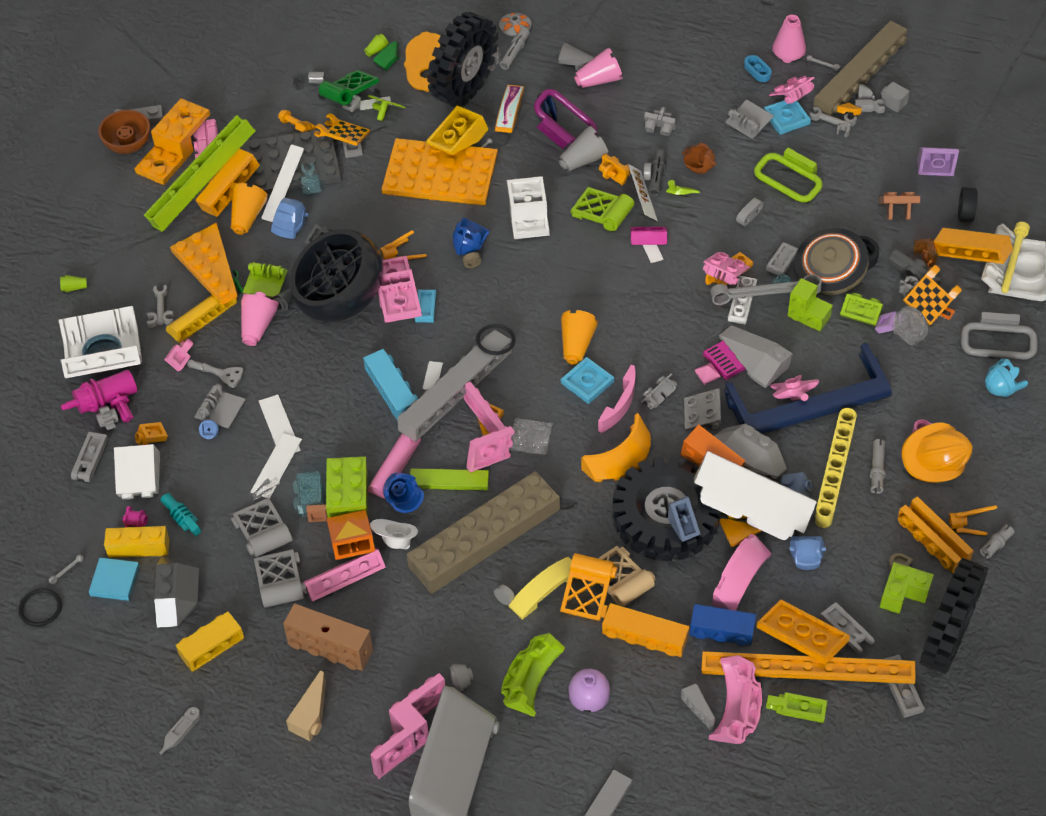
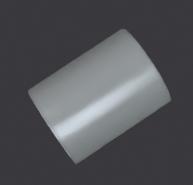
M309 72V83L321 84L325 81V72Z

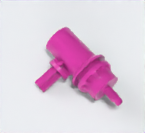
M125 370L99 381L89 379V383L84 382L78 389L72 390L73 400L62 404L61 409L64 411L77 407L78 411L83 414L88 411L97 412L99 408L105 407L106 404L110 403L112 409H117L123 422H130L134 417L127 406L129 403L127 396L137 393L134 378L129 370Z

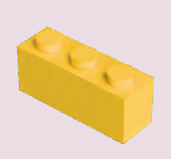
M166 526L106 528L104 547L108 558L168 556L170 538Z
M226 612L223 615L217 616L214 621L206 626L200 627L189 637L180 640L176 644L179 656L193 672L243 640L244 635L242 628L229 612Z

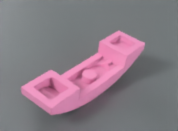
M634 365L629 367L623 378L624 392L615 408L606 407L598 420V432L603 433L613 427L629 409L635 393Z

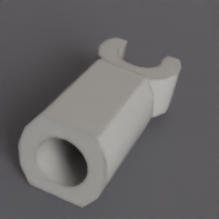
M883 99L876 101L855 100L854 103L855 106L862 108L861 112L872 113V111H875L877 113H884L885 111Z

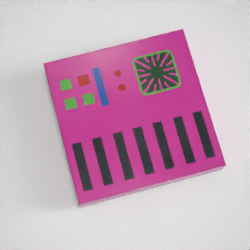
M724 341L705 350L703 356L712 363L725 380L746 369Z

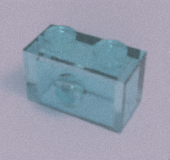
M320 471L296 473L297 481H293L294 493H297V498H294V509H298L300 517L307 516L306 506L323 505Z

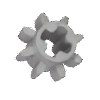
M906 276L905 281L900 280L899 293H902L905 298L919 282L918 279L913 276Z
M108 406L99 408L100 413L96 414L100 428L106 427V430L116 428L114 423L119 422L115 409L109 410Z

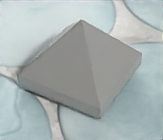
M354 95L352 101L348 105H343L342 108L354 112L360 108L361 97Z

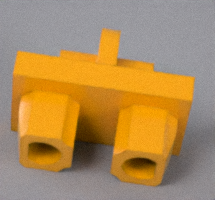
M602 155V163L598 169L603 172L602 176L605 179L612 178L619 184L624 185L627 177L631 174L629 165H622L615 156Z

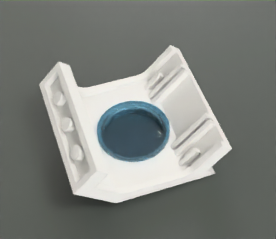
M133 306L59 319L65 359H61L65 378L142 363L138 325Z

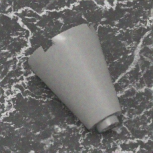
M588 126L561 154L559 164L563 170H574L600 160L602 155L608 153L602 138L594 134L596 133L594 128Z

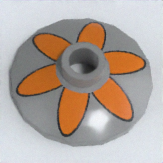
M515 12L503 16L499 21L500 31L511 37H516L521 28L530 30L532 25L527 15Z

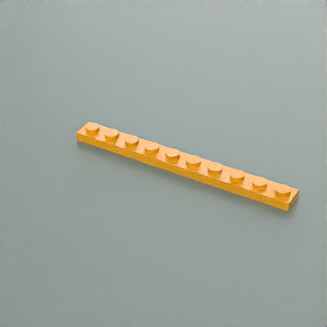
M726 652L702 653V674L724 675L720 663L721 658L739 655L753 662L756 668L755 677L915 684V661L833 657L825 665L810 656Z

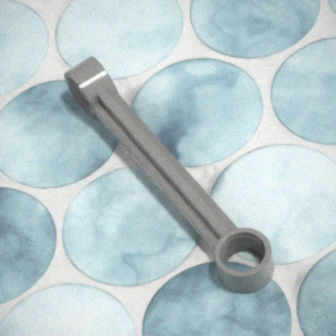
M814 274L805 276L804 280L818 285L817 294L820 293L821 278ZM799 281L728 289L724 284H718L711 288L710 293L714 304L724 305L731 298L792 292Z

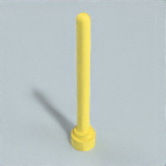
M1018 222L1015 225L1014 233L1016 238L1002 284V293L1009 291L1023 238L1029 233L1030 226L1026 222Z

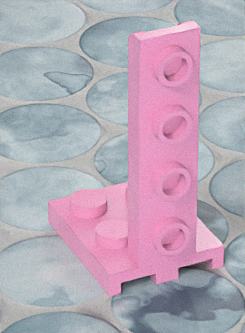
M470 381L465 384L466 394L464 395V400L490 433L470 441L467 469L471 473L510 458L509 449L513 445L511 436L515 431L511 426L503 425L498 414L493 412L488 401L483 399L478 388H475Z

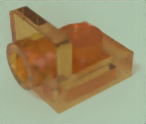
M933 238L915 240L913 254H922L923 260L927 261L928 267L936 265L938 256Z

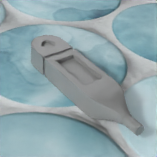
M189 708L184 716L167 733L163 748L159 752L160 755L165 750L176 747L194 727V724L199 721L201 715L198 708Z

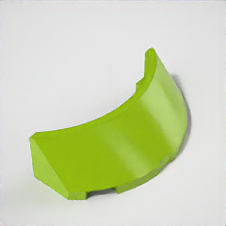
M550 633L535 636L530 640L529 646L524 651H520L512 661L502 683L501 693L505 696L504 704L511 709L533 717L536 715L534 699L538 685L547 669L565 649Z

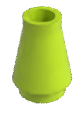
M383 34L375 35L364 49V52L368 57H371L387 47L389 42Z
M70 275L61 276V291L67 293L86 289V278Z

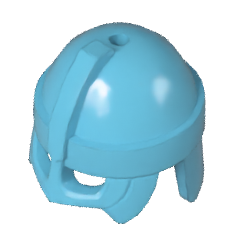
M1001 358L995 365L989 368L985 377V386L995 396L1008 397L1014 392L1027 387L1028 381L1024 380L1017 383L1014 379L1019 374V368L1014 367L1009 359Z

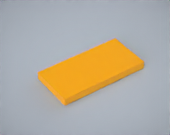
M782 599L757 622L758 629L825 665L850 640V635Z

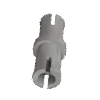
M1005 524L996 534L991 535L989 541L980 549L982 556L985 557L988 553L986 558H991L998 549L1003 548L1005 542L1014 535V529L1009 526L1006 530L1008 525Z

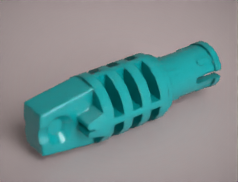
M166 493L161 497V503L168 508L170 516L184 531L189 529L195 536L202 532L196 524L199 520L183 503H178L170 493Z

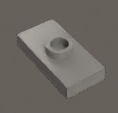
M783 242L766 265V270L782 277L794 261L798 248Z

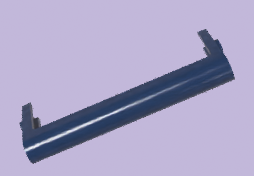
M863 342L861 345L862 353L859 354V357L871 380L812 396L806 401L799 400L749 414L732 382H724L726 386L724 393L727 398L728 408L733 410L739 425L747 424L761 434L840 412L844 408H853L891 397L892 392L877 356H874L866 342Z

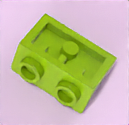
M857 293L847 294L840 316L876 326L880 313L883 310L881 301L874 298L864 299L862 295Z

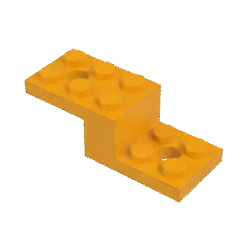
M180 98L151 131L155 146L134 168L135 173L165 185L194 152L191 136L209 117V109Z

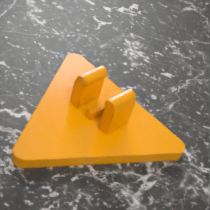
M720 519L721 527L731 547L740 544L750 534L755 535L762 531L746 522Z

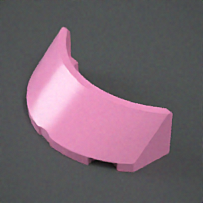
M750 534L737 547L721 575L719 584L715 588L712 605L722 609L737 610L756 572L772 555L757 536Z
M737 655L721 658L720 661L726 679L727 700L722 720L715 731L709 735V740L741 744L746 741L745 738L749 733L754 732L760 719L762 689L761 683L755 679L754 673L756 668L753 662Z

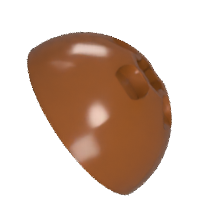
M120 110L103 119L99 125L98 133L102 143L109 150L118 154H132L140 150L148 141L150 123L148 118L138 111Z

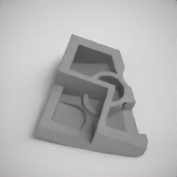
M564 43L559 55V64L575 65V70L578 71L595 57L568 43Z

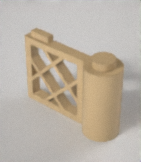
M616 546L599 557V559L610 561V558L616 554L621 558V562H615V566L620 567L619 573L616 574L615 578L618 579V582L613 586L609 585L608 593L616 605L624 607L654 587L656 579L651 571L642 570L629 558L630 553L624 547L619 548ZM623 568H632L634 570L630 574H622Z

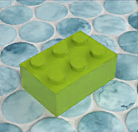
M366 456L327 458L326 510L328 518L366 510L368 517V467Z

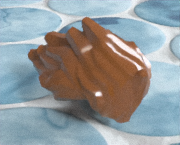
M703 142L698 143V145L689 146V148L686 147L685 151L682 152L684 164L696 174H705L717 164L713 150Z

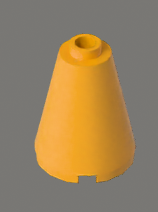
M247 183L234 185L231 212V229L234 233L239 235L248 233L267 202V193L260 187L255 185L247 187Z
M571 310L561 315L563 357L567 363L576 365L583 360L598 326V320H595V316L591 313L576 310V313H570Z

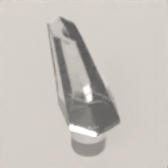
M275 477L271 480L268 478L264 480L252 494V500L255 501L270 492L274 486L280 484L279 479Z

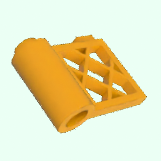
M574 553L560 612L596 621H601V618H605L608 606L605 605L609 584L612 578H616L618 569L615 566V562ZM573 578L582 580L585 587L575 592L572 588ZM596 583L604 585L603 592L595 597L590 587ZM588 589L593 598L582 604L577 595ZM576 597L581 606L574 610L566 609L567 602ZM595 601L599 607L597 615L588 614L585 607Z

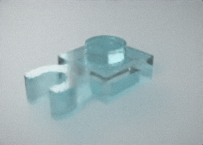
M311 163V169L308 171L305 170L304 164L301 165V170L305 173V177H301L304 195L321 192L318 174L313 175L312 173L315 168L313 163Z

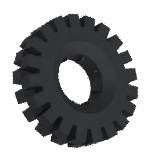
M965 558L960 560L930 628L924 650L921 654L920 665L944 675L948 672L980 597L988 573V567Z

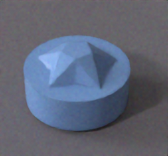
M205 420L199 426V433L205 439H213L219 433V426L213 420Z

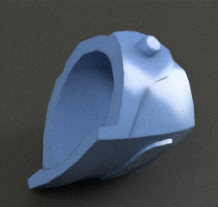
M283 198L273 218L271 232L283 238L294 239L296 234L303 228L305 219L309 215L306 213V207H304L303 203L295 199Z
M821 536L791 537L790 551L796 567L801 570H814L820 566L826 551L825 541H822Z

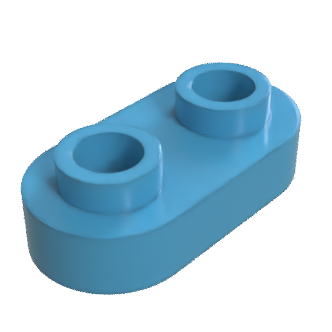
M750 55L745 58L744 68L757 81L766 82L771 79L772 70L760 57Z

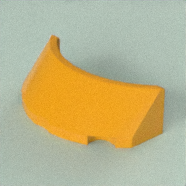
M639 413L634 416V424L630 426V435L619 446L605 453L581 457V470L595 482H602L603 479H614L616 481L621 477L625 478V472L629 468L634 467L637 470L638 463L647 459L651 446V434Z

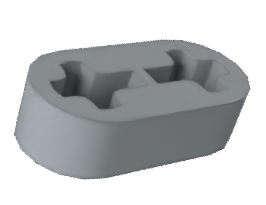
M753 198L739 212L736 222L743 226L748 225L761 212L764 202Z

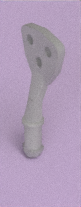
M195 360L187 362L189 368L213 373L225 385L231 388L237 386L244 372L241 367L219 369L206 363L196 362Z

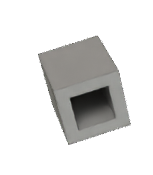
M892 82L883 88L881 99L884 100L885 106L898 113L908 103L910 91Z

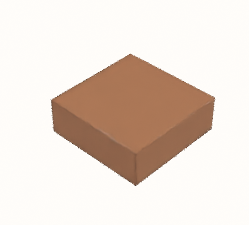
M326 504L306 506L308 522L327 521Z

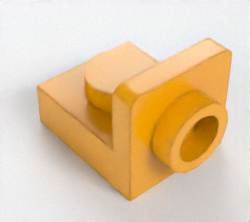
M161 422L140 424L138 431L135 433V441L139 445L166 441L168 437Z

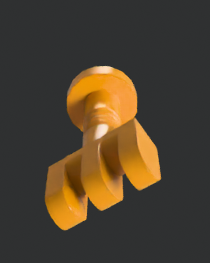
M282 110L278 115L282 123L286 124L289 122L294 124L295 129L301 132L315 130L314 124L294 118L288 110Z

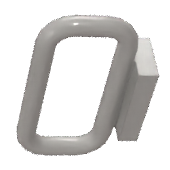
M982 312L979 322L968 323L962 328L961 346L964 352L972 356L1025 360L1032 358L1037 352V335L1032 328L1019 325L1020 315ZM988 330L1025 333L1030 338V349L1027 352L975 349L969 346V331Z

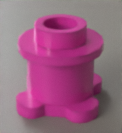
M127 506L122 522L125 528L130 526L143 527L147 525L148 516L144 510L139 512L132 511V507Z

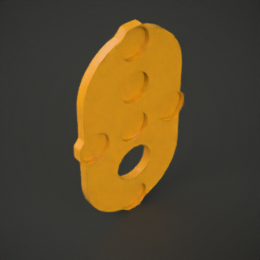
M422 32L414 37L406 46L404 67L407 73V80L417 90L429 92L428 85L430 83L427 82V78L421 77V73L427 70L430 61L436 58L432 56L434 48L440 47L438 43L440 35L436 33Z

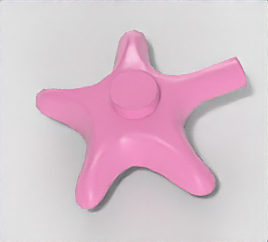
M802 375L787 379L785 383L771 384L770 387L776 390L773 396L777 399L790 398L792 401L799 399L806 401L808 399L806 392L816 387L819 380L801 381Z

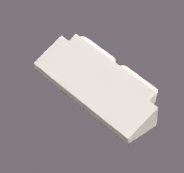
M710 451L706 452L694 477V483L702 486L700 500L703 504L736 519L741 518L742 515L747 516V523L782 540L788 539L789 536L792 537L794 530L802 533L805 532L816 505V500Z

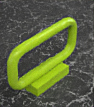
M790 148L784 151V156L777 153L764 155L754 168V174L759 180L799 202L811 201L822 188V180L816 175L817 163ZM769 160H776L814 181L815 187L809 194L803 196L761 172V169Z

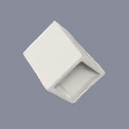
M153 444L114 447L116 494L124 500L134 499V496L141 495L142 498H152L153 494H159L160 451Z

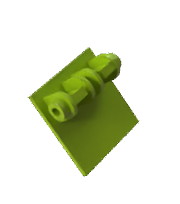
M256 262L249 263L248 270L251 271L243 293L255 295L256 292H262L266 294V297L273 298L280 293L288 270L282 268V266H273L271 264L267 267L265 263L263 265Z

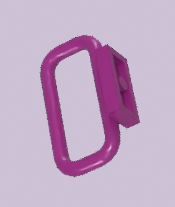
M549 88L544 90L536 99L534 110L538 117L542 119L536 128L562 149L569 143L572 144L576 138L541 110V104L548 96L556 98L588 126L596 130L594 134H597L595 122L555 89Z

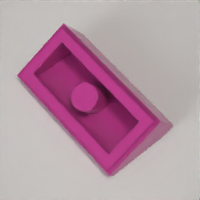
M666 227L630 228L632 245L667 244Z

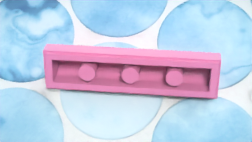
M404 434L400 435L368 486L369 493L384 498L383 486L385 481L392 473L403 471L421 442V438L415 442Z

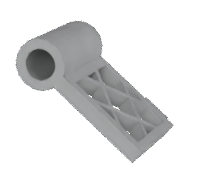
M269 498L233 513L231 521L236 529H241L248 542L246 548L250 556H261L293 541L288 527L283 523ZM269 507L267 514L259 512L261 508ZM243 516H251L249 522L240 520ZM256 517L264 518L262 524L253 522ZM269 519L278 522L272 526L266 525ZM250 528L259 529L257 533L250 536L248 534Z
M292 549L254 558L264 608L304 599L303 595L307 594L304 582L300 583L297 564H300L298 552L294 553ZM291 557L287 565L280 563L282 559ZM271 563L267 570L261 568L259 564ZM276 566L283 569L279 575L272 573ZM287 572L295 575L294 578H283ZM267 576L274 579L272 583L263 584Z

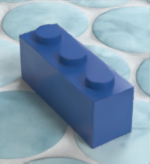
M694 604L690 636L698 639H713L717 642H731L740 646H751L756 614Z

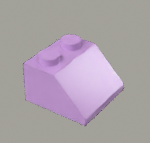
M920 147L917 158L918 175L954 176L959 149Z

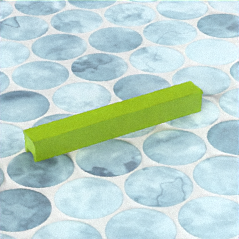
M236 115L150 207L144 216L151 223L152 227L163 232L252 136L256 130L246 119L242 120Z

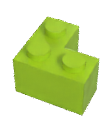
M801 278L790 293L788 317L810 328L821 331L831 317L833 305L816 298L818 285Z
M894 562L882 596L880 608L900 614L905 597L925 603L934 574Z

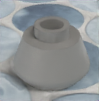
M452 664L450 666L449 672L453 687L462 692L471 685L470 681L474 680L472 670L462 664Z

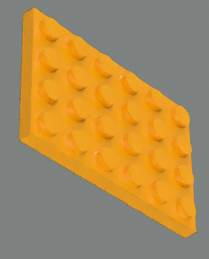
M396 138L381 189L382 194L486 206L498 149L469 146L451 155L426 144V141Z

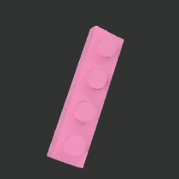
M376 548L375 552L360 555L304 581L311 601H315L386 567L379 550Z

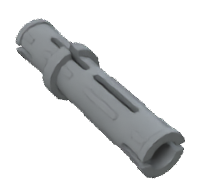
M521 28L518 35L513 38L510 48L502 61H500L502 69L508 70L520 49L525 46V41L530 35L528 29Z
M880 439L873 441L872 469L870 472V478H872L871 492L875 493L876 488V494L883 492V479L886 476L884 470L885 441L881 440L880 445Z

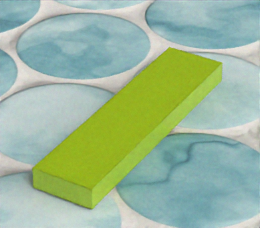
M411 469L410 475L416 478L415 481L421 489L488 490L489 470H476L471 473L469 470Z

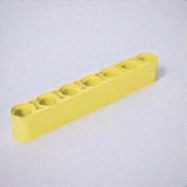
M851 408L842 409L838 416L815 513V523L821 528L829 527L833 521L857 417L856 412Z

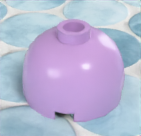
M591 668L583 669L571 678L568 687L569 700L574 707L581 711L591 710V712H596L608 703L610 695L609 681L598 670Z

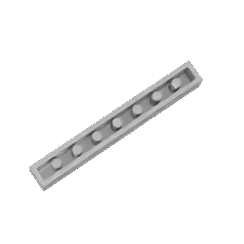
M494 329L480 343L488 350L502 351L510 346L512 340ZM475 345L466 356H463L454 367H451L442 378H439L430 389H427L418 400H415L405 412L398 416V431L413 441H418L464 398L466 394L465 384L471 381L475 387L512 353V349L501 355H491L483 352L478 345Z

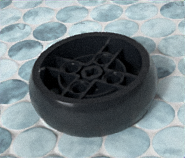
M337 229L318 236L303 249L293 265L290 288L295 303L307 316L322 322H339L355 316L373 300L381 286L384 270L381 253L370 238L354 230Z

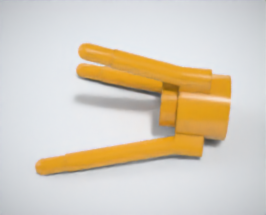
M411 230L393 242L381 247L380 251L384 260L397 258L395 256L398 255L396 247L408 242L409 239L407 237L412 235L414 231ZM410 255L407 256V259L410 260L427 257V255Z
M997 505L966 512L949 513V526L951 529H956V533L987 536V532L963 527L967 526V516L997 509Z

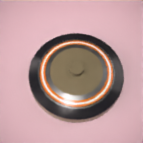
M828 228L813 233L802 242L795 256V269L799 280L810 274L819 276L822 284L821 291L818 294L822 295L841 294L854 288L864 278L869 266V255L863 240L855 233L842 228Z

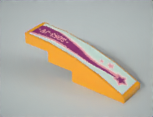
M507 85L498 113L495 131L513 132L518 120L524 86Z

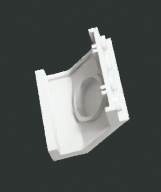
M1004 224L999 225L995 234L1010 236L1013 247L1016 238L1015 234ZM1023 238L1007 293H1002L1001 288L1011 254L1004 264L986 262L981 280L990 287L988 293L1036 301L1046 300L1045 241Z

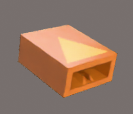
M366 510L326 518L335 560L375 552Z

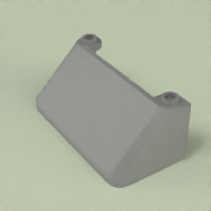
M444 686L409 795L411 816H469L468 810L489 740L494 734L499 732L500 722L497 721L495 715L453 687Z

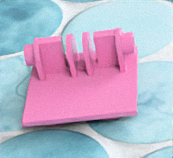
M814 77L790 78L787 80V84L774 88L775 91L770 93L769 96L785 95V102L792 104L813 91L814 84L810 81Z
M717 252L703 262L705 263L703 270L706 274L715 276V278L720 276L721 281L724 279L723 282L730 285H736L739 281L737 277L750 268L743 261L734 260L724 252Z

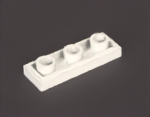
M739 275L736 288L756 286L757 279ZM753 296L733 298L728 315L729 322L746 325Z

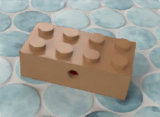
M295 603L283 623L288 644L292 648L306 650L313 656L325 657L332 663L339 662L352 670L358 669L363 671L373 652L370 630Z

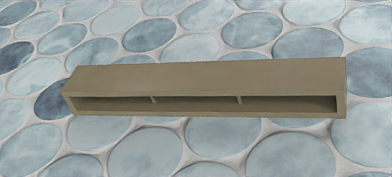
M890 20L815 96L813 108L819 107L822 113L830 116L838 113V105L848 103L854 93H858L859 84H866L870 77L876 74L882 65L887 63L891 55H895L901 45H905L908 38L906 36L907 29Z

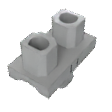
M662 107L661 111L655 110L654 114L645 112V131L653 133L655 127L658 126L661 127L660 134L669 137L672 130L676 129V119L671 118L672 114L666 112V107Z

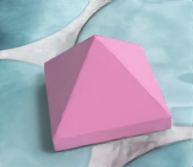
M712 363L695 369V373L704 385L721 377Z

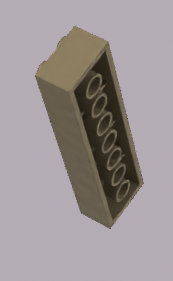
M534 471L407 553L408 567L428 591L433 594L559 511L560 497Z

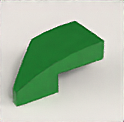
M394 41L385 47L373 59L374 63L387 71L396 60H399V44Z

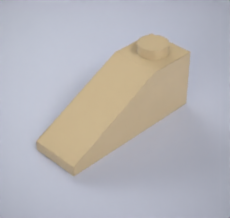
M320 671L286 720L289 731L308 741H311L314 735H318L322 727L326 687L324 672Z

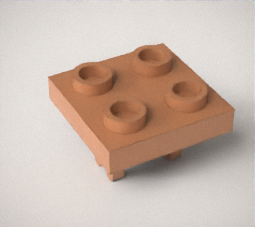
M897 192L883 193V196L879 197L878 204H887V220H892L893 204H905V220H910L911 204L920 203V196H915V192L901 193V196H897Z

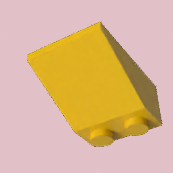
M456 106L427 139L426 144L453 155L479 142L489 129L482 115Z

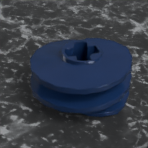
M548 96L541 104V110L549 117L551 114L553 120L557 122L556 103L551 96Z

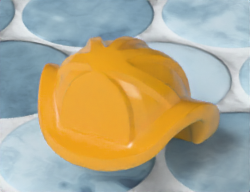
M933 423L917 429L908 436L902 447V461L907 472L918 480L930 483L946 482L957 478L963 473L965 465L972 454L973 446L968 438L961 432L956 431L953 426L947 423Z

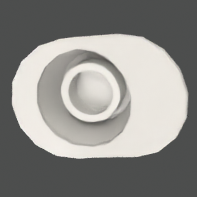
M376 519L370 523L372 531L381 535L385 544L394 549H409L412 538L418 533V529L411 524L386 519Z

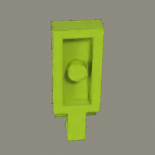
M786 692L785 694H779V697L772 695L767 697V709L775 710L776 713L784 716L824 723L827 700Z

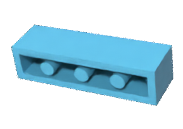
M382 349L363 357L364 367L397 420L402 412H405L415 400H418L416 394L413 395L411 393V387L407 381L402 379L403 376L400 369L395 368L392 356L390 354L387 355L385 350Z

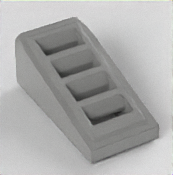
M694 684L682 689V701L709 730L713 729L715 717L698 685Z

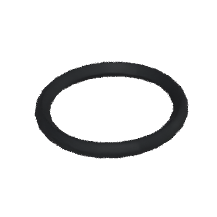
M500 324L487 325L480 329L476 335L478 347L483 352L491 355H501L509 352L514 347L516 341L513 331ZM501 328L511 335L512 342L505 350L491 351L482 346L480 336L487 329Z
M41 588L33 590L26 594L20 602V618L31 626L47 625L58 617L62 608L61 598L50 589ZM42 592L53 595L57 600V610L51 618L43 622H32L24 616L23 606L30 596Z

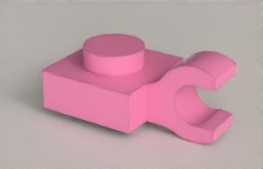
M186 339L180 345L173 346L164 360L175 370L181 371L191 357L187 352L192 347L193 342Z

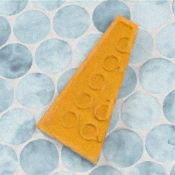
M217 223L194 233L192 236L170 247L171 252L221 305L238 297Z

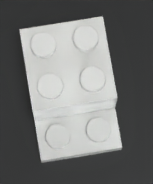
M543 177L507 180L514 239L550 236Z

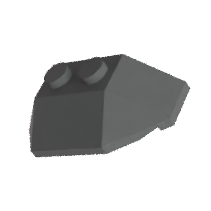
M182 556L161 557L157 563L154 598L157 629L179 628L182 622L198 606L200 569Z

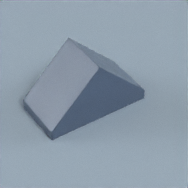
M686 496L669 503L668 520L680 540L683 542L700 535L689 497Z

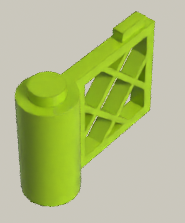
M588 187L571 209L572 217L581 220L586 218L601 223L608 231H616L635 203L626 194L616 196ZM590 194L597 196V198L587 200ZM611 200V203L603 205L602 201ZM600 203V206L590 207L591 204ZM580 207H588L587 210H578ZM603 211L601 216L593 214L595 212Z

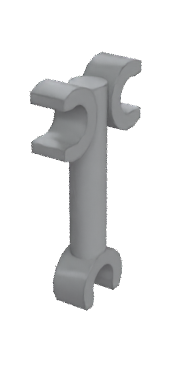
M814 107L813 113L810 112L809 116L813 121L821 119L837 125L836 134H839L840 131H845V137L849 136L851 127L857 121L856 116L854 119L849 120L848 113L844 115L843 120L822 113L819 107Z
M164 285L162 291H158L157 286H154V295L157 297V314L153 312L147 313L148 320H151L147 321V325L149 328L163 324L168 326L174 322L173 319H168L173 318L174 314L173 311H166L164 313V297L168 295L167 286Z

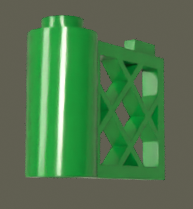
M356 70L333 83L323 81L319 86V94L341 105H348L354 95L379 83V79Z

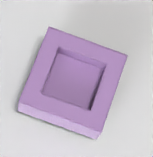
M895 311L880 315L875 330L879 334L894 330L899 315Z

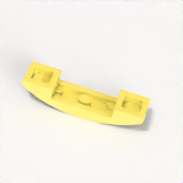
M569 557L559 560L538 574L515 596L509 604V608L522 620L538 608L537 603L563 582H568L572 560Z

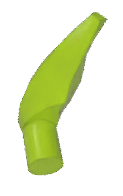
M674 180L668 181L669 188L666 190L668 193L676 195L700 193L696 189L676 186Z

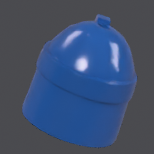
M463 217L457 223L452 234L456 254L465 256L468 253L480 250L490 230Z
M394 472L387 478L383 486V495L396 511L409 513L421 505L424 499V492L418 487L414 476L402 472Z

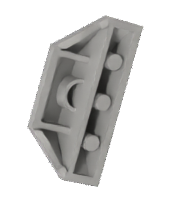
M747 424L724 428L714 435V437L745 460L744 466L754 472L777 479L787 471L777 443Z

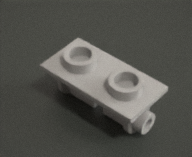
M672 373L666 378L663 375L655 383L657 385L655 389L650 387L643 394L645 398L640 403L642 404L646 401L650 409L657 408L665 400L661 393L667 398L676 390L677 383L669 379Z

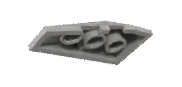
M732 325L719 335V338L727 344L740 363L746 368L749 377L764 388H767L789 369L792 353L776 342Z

